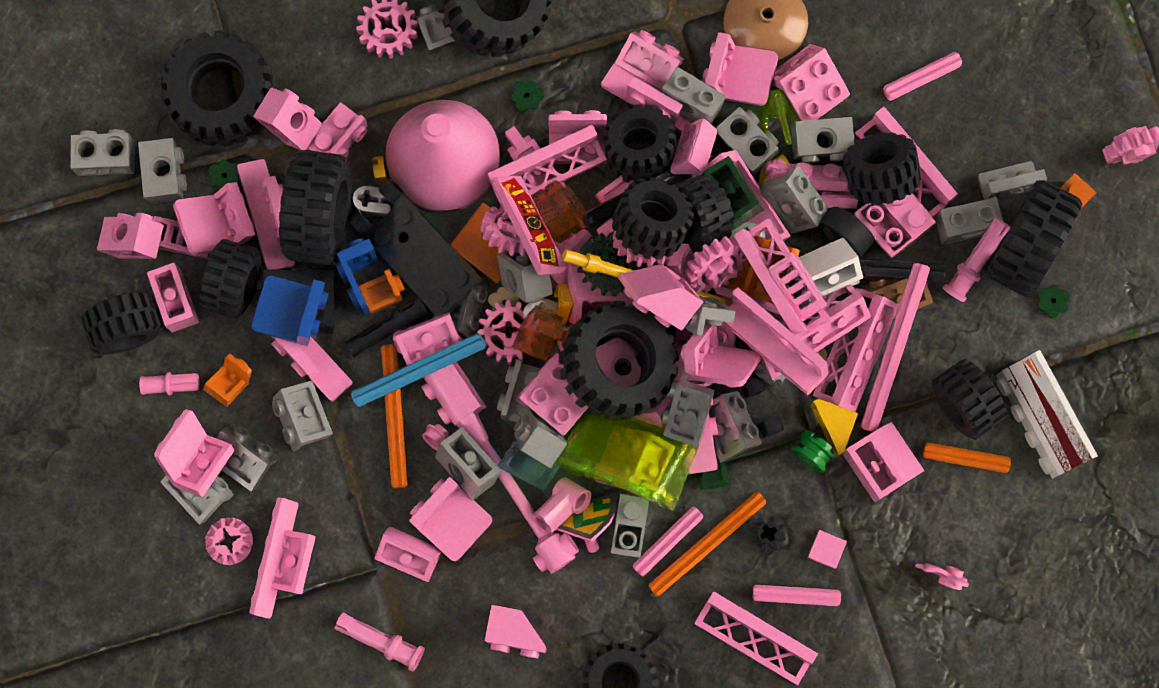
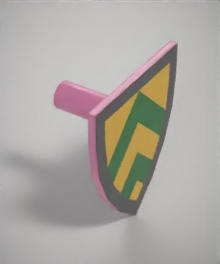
M616 494L590 500L588 507L582 513H572L556 530L584 539L588 552H596L599 549L596 538L611 524L616 515L618 506Z

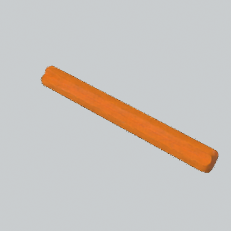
M383 345L381 347L384 377L399 370L396 345ZM399 388L385 395L391 486L396 489L405 488L408 485L401 391Z
M759 492L752 494L649 583L648 587L657 597L663 594L766 504L765 498Z

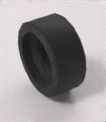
M832 207L818 225L819 231L830 243L844 238L858 255V258H861L874 242L873 235L869 229L854 215L839 207Z

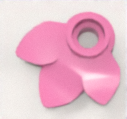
M928 563L915 565V567L923 569L924 572L939 575L938 582L947 587L961 590L962 586L968 587L969 585L968 579L963 577L964 571L946 566L944 570Z

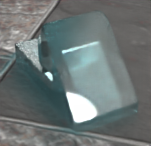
M513 441L497 465L500 469L545 491L560 468L556 462L549 468L521 451L517 441Z

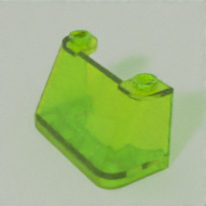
M588 407L566 439L567 445L555 463L567 473L578 477L582 475L588 479L591 477L637 494L643 499L659 502L660 507L673 511L699 445L695 447L663 436L665 428L633 417L626 420H621L618 417L613 421L605 420L604 414H600L598 417L589 414L590 408Z

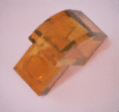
M534 307L522 322L512 348L546 361L554 341L565 342L569 331L560 328L564 317L543 308Z

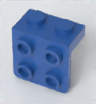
M357 239L347 245V249L337 253L340 262L335 263L345 285L351 284L352 288L347 289V292L356 310L362 309L366 316L370 314V310L353 273L377 263L379 260L369 239L365 241Z
M267 276L252 321V330L257 333L308 346L310 337L316 338L321 321L316 320L318 310H324L329 293L324 292L325 282L313 279L312 286H307L279 277Z

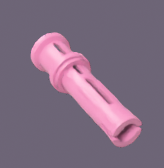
M995 217L986 233H984L973 249L971 255L965 263L958 264V271L950 283L943 286V289L954 298L965 302L967 299L965 295L974 282L980 280V271L1011 227Z
M344 612L336 622L335 630L384 653V656L389 661L394 659L407 665L408 670L412 672L415 671L423 656L424 647L419 646L417 648L403 641L400 635L390 636Z

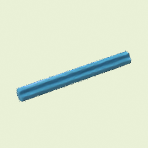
M480 333L473 334L352 391V400L358 407L365 405L485 349V340Z

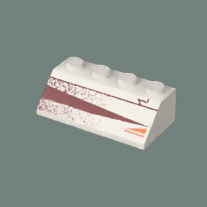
M1040 350L996 375L998 378L997 386L1003 396H1008L1012 404L1010 407L1016 421L1022 422L1027 431L1025 432V438L1030 447L1036 448L1040 455L1039 464L1045 474H1050L1053 479L1098 456Z

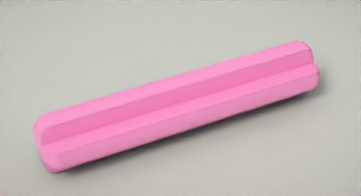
M952 52L885 85L883 88L884 94L888 100L892 101L959 68L962 64V59L957 52Z
M691 507L633 564L634 570L639 575L645 576L703 519V514L696 507Z
M754 585L752 593L754 601L825 606H838L841 602V592L834 589Z

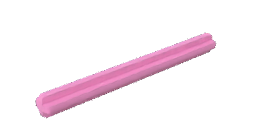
M914 263L861 422V428L870 432L878 430L930 271V267Z

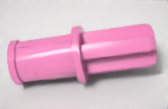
M171 372L161 376H141L139 382L140 392L142 395L154 393L172 395L173 392L197 391L200 387V378L196 373L172 375Z

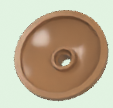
M729 0L724 13V31L731 36L736 46L774 51L778 55V61H781L792 55L803 43L808 29V14L802 0ZM770 12L773 17L765 18L763 13Z

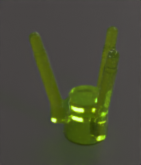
M782 89L770 91L766 104L761 106L762 131L765 133L768 130L769 114H771L772 118H780L786 144L790 145L792 141L786 115L789 114L792 123L798 121V118Z

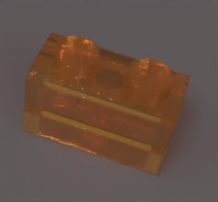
M555 180L545 186V190L540 189L531 195L545 225L556 242L561 243L571 237V233L576 234L586 227V224L582 221L586 210L569 185L564 188L559 181Z

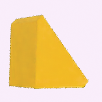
M821 399L814 400L810 406L828 444L832 446V452L835 450L838 453L835 457L837 458L846 449L858 413Z

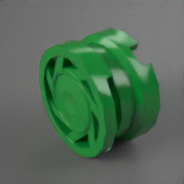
M805 429L800 436L799 446L793 445L791 451L806 465L823 474L826 470V464L829 460L833 461L838 453L835 450L831 452L832 446L821 437L814 436L813 432Z

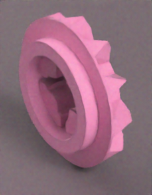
M221 518L210 526L205 536L207 552L213 560L224 565H234L243 561L249 555L253 545V536L250 528L243 521L236 518ZM225 529L231 537L240 536V538L232 543L233 553H231V550L226 545L217 546V544L225 539Z

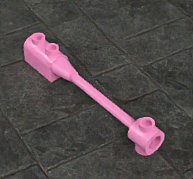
M458 362L423 377L426 384L422 386V389L431 401L437 398L442 408L437 410L444 423L448 425L452 422L459 429L463 427L501 469L498 476L539 539L535 547L538 555L533 557L537 567L542 572L548 569L552 574L576 558L574 555L579 552V549L569 534H546L533 522L532 514L535 512L489 442L487 432L478 416V413L485 409L486 405Z

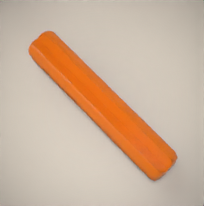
M930 442L926 443L923 449V457L925 459L1001 473L1009 472L1011 466V458L1007 456Z

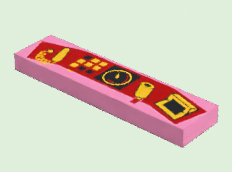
M496 177L493 186L537 275L563 273L566 265L562 261V257L522 177Z

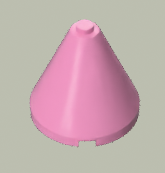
M433 100L412 108L397 121L386 145L385 158L390 179L402 189L418 208L430 212L443 213V211L459 208L462 210L479 201L491 188L487 173L498 169L500 165L498 139L491 124L476 109L458 101Z

